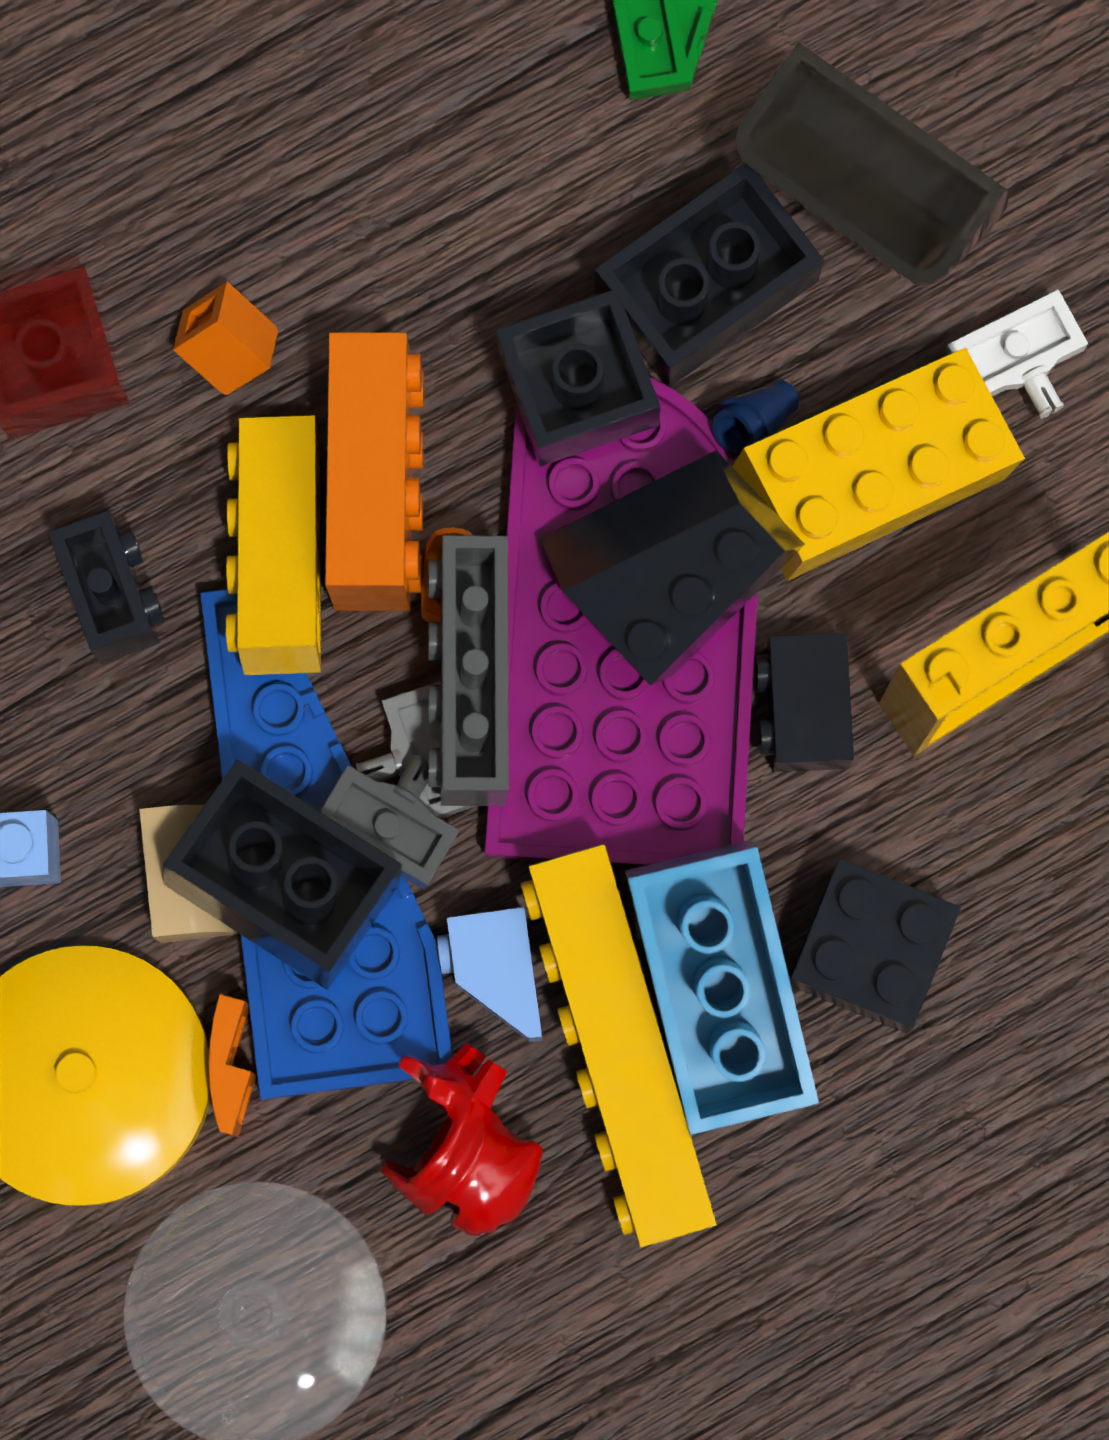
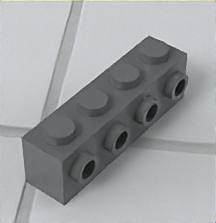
M443 535L441 560H429L428 598H441V622L428 623V660L441 661V685H428V723H441L440 748H428V787H440V806H505L509 792L508 536Z

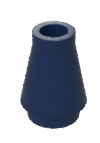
M774 380L767 386L724 400L719 405L712 423L716 441L729 454L739 456L745 447L776 434L788 416L794 413L799 406V397L796 390L784 380Z

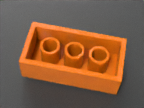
M329 333L325 586L335 611H411V593H422L423 559L422 555H420L419 541H411V531H423V493H420V478H412V469L424 468V433L421 431L420 415H413V408H424L425 378L424 370H422L421 353H410L407 333Z

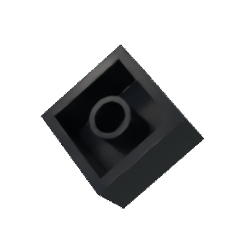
M618 289L496 330L497 351L539 467L659 426L661 406Z
M839 858L832 869L789 977L790 985L795 989L903 1033H908L916 1024L961 907Z

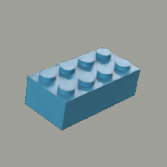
M752 840L626 870L625 873L690 1135L819 1104L757 846Z

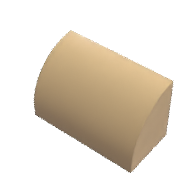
M174 805L139 809L152 937L160 943L237 934L235 930L164 885L163 863L204 805Z

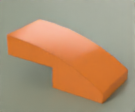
M219 994L210 1039V1092L219 1131L239 1137L257 1077L251 1071L233 1067L250 1008L249 1004L245 1001Z

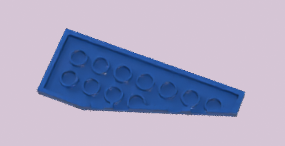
M228 589L200 593L222 780L238 759L310 806L321 811L348 765L351 767L307 674L244 675L239 653L228 652L226 640L227 614L238 613V594H229ZM402 876L398 888L328 990L241 935L261 1100L411 1081L414 1079L398 1066L402 1056L412 1055L431 1065L445 1064L453 1057L438 944L407 880Z

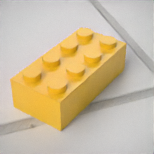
M965 347L745 447L732 467L805 543L781 568L786 581H789L1005 480L1025 457Z

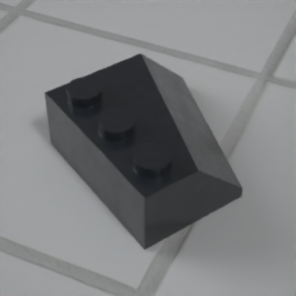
M713 451L540 538L562 591L650 686L672 677L805 545L718 451Z

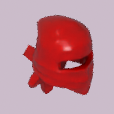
M466 1043L447 1063L442 1065H431L412 1055L401 1057L398 1066L417 1081L428 1097L449 1116L436 1133L428 1150L412 1170L385 1160L379 1173L385 1175L393 1188L400 1191L408 1201L413 1203L426 1216L437 1211L446 1201L450 1202L455 1207L449 1224L467 1235L479 1236L483 1233L496 1231L500 1225L512 1222L520 1215L533 1191L540 1170L543 1149L537 1142L522 1139L507 1129L500 1117L491 1110L492 1103L507 1071L488 1059L474 1076L473 1073L483 1063L486 1056Z

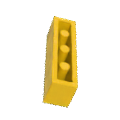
M315 415L239 418V442L228 443L227 452L230 481L239 480L238 498L228 499L229 537H238V555L227 556L226 565L228 593L238 594V613L227 614L226 616L228 652L239 653L244 675L321 673L320 441Z

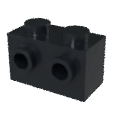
M108 510L48 532L89 649L101 664L161 643L155 625L164 622L165 618L153 586L151 585L143 589L140 586L134 566L144 563V559L131 527L120 530L119 525Z

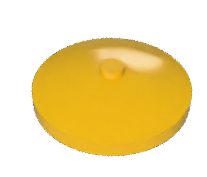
M70 946L45 951L20 962L0 976V1179L24 1194L50 1203L70 1206L101 1205L128 1198L149 1188L165 1177L182 1160L198 1137L210 1106V1043L196 1008L173 980L156 967L136 956L116 949L99 946Z

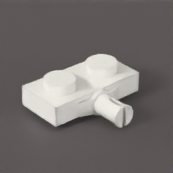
M1057 290L948 344L945 353L950 355L966 347L992 396L1004 390L1025 387L1039 413L1040 419L1064 407L1047 374L1056 364L1083 352L1088 342L1060 291Z

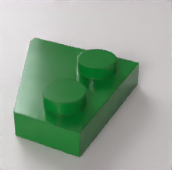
M611 0L629 99L636 100L690 91L718 0Z

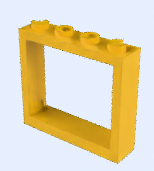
M1109 532L900 663L879 705L913 756L1109 633V619L1097 627L1094 624L1095 621L1106 614L1109 617Z

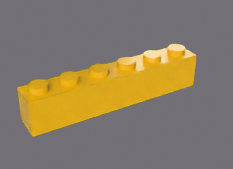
M605 844L529 866L533 880L522 882L521 887L531 920L544 917L551 940L549 943L539 945L549 982L562 980L569 1005L557 1009L568 1046L581 1043L588 1068L578 1070L576 1074L586 1108L600 1107L606 1131L594 1135L605 1172L618 1169L625 1194L613 1197L623 1234L627 1235L636 1232L640 1247L642 1248L716 1226L715 1217Z

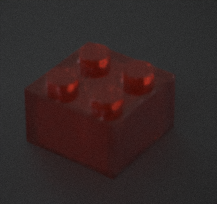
M85 267L0 292V426L10 440L130 404L98 294Z

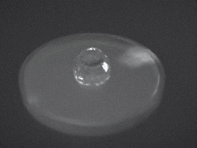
M243 1182L226 1185L207 1191L180 1206L157 1227L143 1246L131 1272L125 1295L124 1331L129 1355L139 1380L158 1407L172 1420L186 1430L207 1440H299L320 1430L342 1414L360 1395L377 1366L386 1334L387 1297L384 1281L378 1262L363 1235L344 1214L325 1200L304 1190L278 1183Z

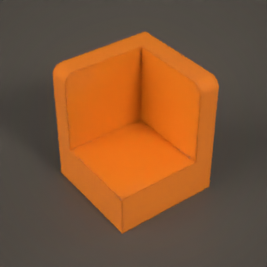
M226 281L183 310L173 351L219 392L228 395L270 369L278 329L273 322Z

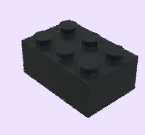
M747 161L595 269V292L597 295L618 289L640 352L665 385L671 387L819 282L824 259L749 161Z
M237 759L163 863V874L166 887L328 990L398 888L403 864Z

